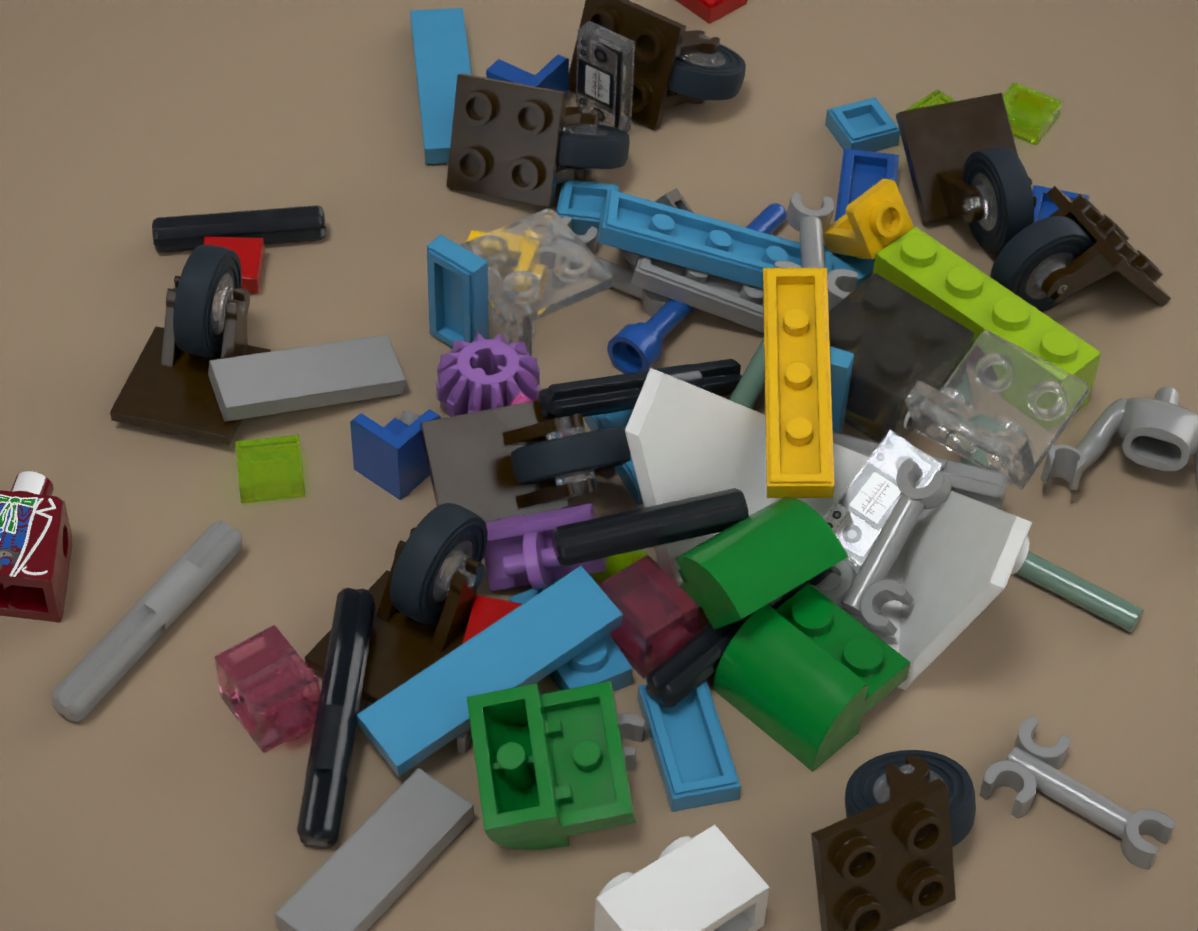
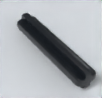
M319 205L157 217L153 220L152 224L153 243L156 251L159 252L194 250L197 246L204 244L205 236L263 238L264 244L321 240L325 238L326 234L325 215L323 208Z
M732 488L562 525L553 530V549L559 564L569 566L718 533L749 517L748 505L743 492L740 489Z

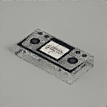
M588 21L577 32L576 107H581V111H599L598 124L611 126L627 133L631 129L635 42Z
M891 430L823 518L832 528L849 556L846 560L859 569L902 494L896 483V474L900 465L908 458L916 461L922 470V474L915 485V488L918 489L927 486L932 481L933 475L937 470L945 472L944 466Z

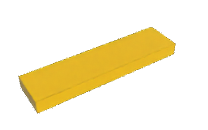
M763 268L766 497L834 498L827 268Z

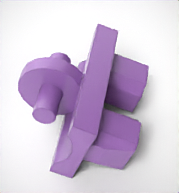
M582 503L552 511L525 516L517 515L486 522L488 537L484 560L491 591L530 584L535 590L546 589L551 586L552 580L563 578L579 566H582L588 574L606 571L607 557L564 566L559 564L553 549L552 537L553 530L556 527L596 518L592 503Z

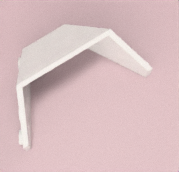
M650 368L625 429L644 508L736 488L743 492L750 516L781 499L766 497L765 415ZM833 443L834 498L795 499L806 503L821 515L826 522H830L833 525L832 530L844 548L859 556H864L876 541L885 523L878 531L838 502L869 462L895 480L897 470L892 466ZM921 478L916 482L915 488L921 482ZM952 490L942 504L922 511L885 578L901 583L914 599L911 606L892 600L886 602L881 607L880 615L888 618L897 628L895 635H881L871 627L863 616H859L846 608L843 609L911 662L908 677L898 688L906 690L1005 589L1010 575L1015 574L1021 568L1029 550L1027 534L1032 522ZM840 511L841 518L834 519L832 516L833 512ZM849 525H856L862 531V537L856 543H848L843 539V530ZM718 533L655 546L664 585L673 588L683 582L677 571L680 569L675 559L677 556ZM847 554L849 557L846 558V561L858 573L862 563ZM832 572L816 586L826 591L833 590L839 585L841 576Z

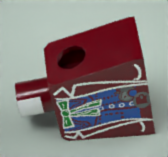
M21 472L16 476L11 491L0 490V616L61 623L64 614L72 551V533L65 501L57 496H52L54 490L52 482L46 476L37 472Z

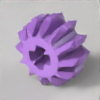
M477 331L472 343L455 340L450 353L440 357V363L437 367L436 396L437 400L440 401V408L446 409L450 417L508 406L518 392H522L533 401L538 398L540 368L537 365V358L529 356L525 342L508 344L503 332L492 340L485 339Z

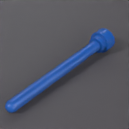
M772 203L745 228L771 235L785 221L786 209L781 204ZM670 299L646 323L639 322L624 326L607 345L608 355L612 363L624 374L650 370L661 357L662 340L695 307Z

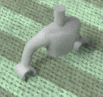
M1172 387L1160 388L1157 390L1154 399L1120 398L1105 409L1075 448L1068 445H1055L1049 449L1040 479L1043 482H1048L1050 477H1061L1069 481L1071 484L1070 489L1076 491L1083 471L1101 457L1118 434L1123 440L1122 449L1127 458L1149 468L1161 471H1177L1186 466L1189 457L1194 455L1198 485V414L1179 406V393Z

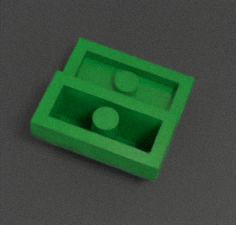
M784 497L677 556L675 559L680 567L677 571L683 582L662 594L675 617L701 606L715 630L745 618L849 556L832 528L821 515L798 499Z
M808 584L776 610L767 604L748 618L732 638L718 663L714 675L713 690L813 772L859 733L862 716L907 679L911 662L820 591Z
M611 681L545 694L540 693L538 685L535 683L467 697L484 831L490 840L509 848L544 850L570 846L568 836L636 823L615 692Z

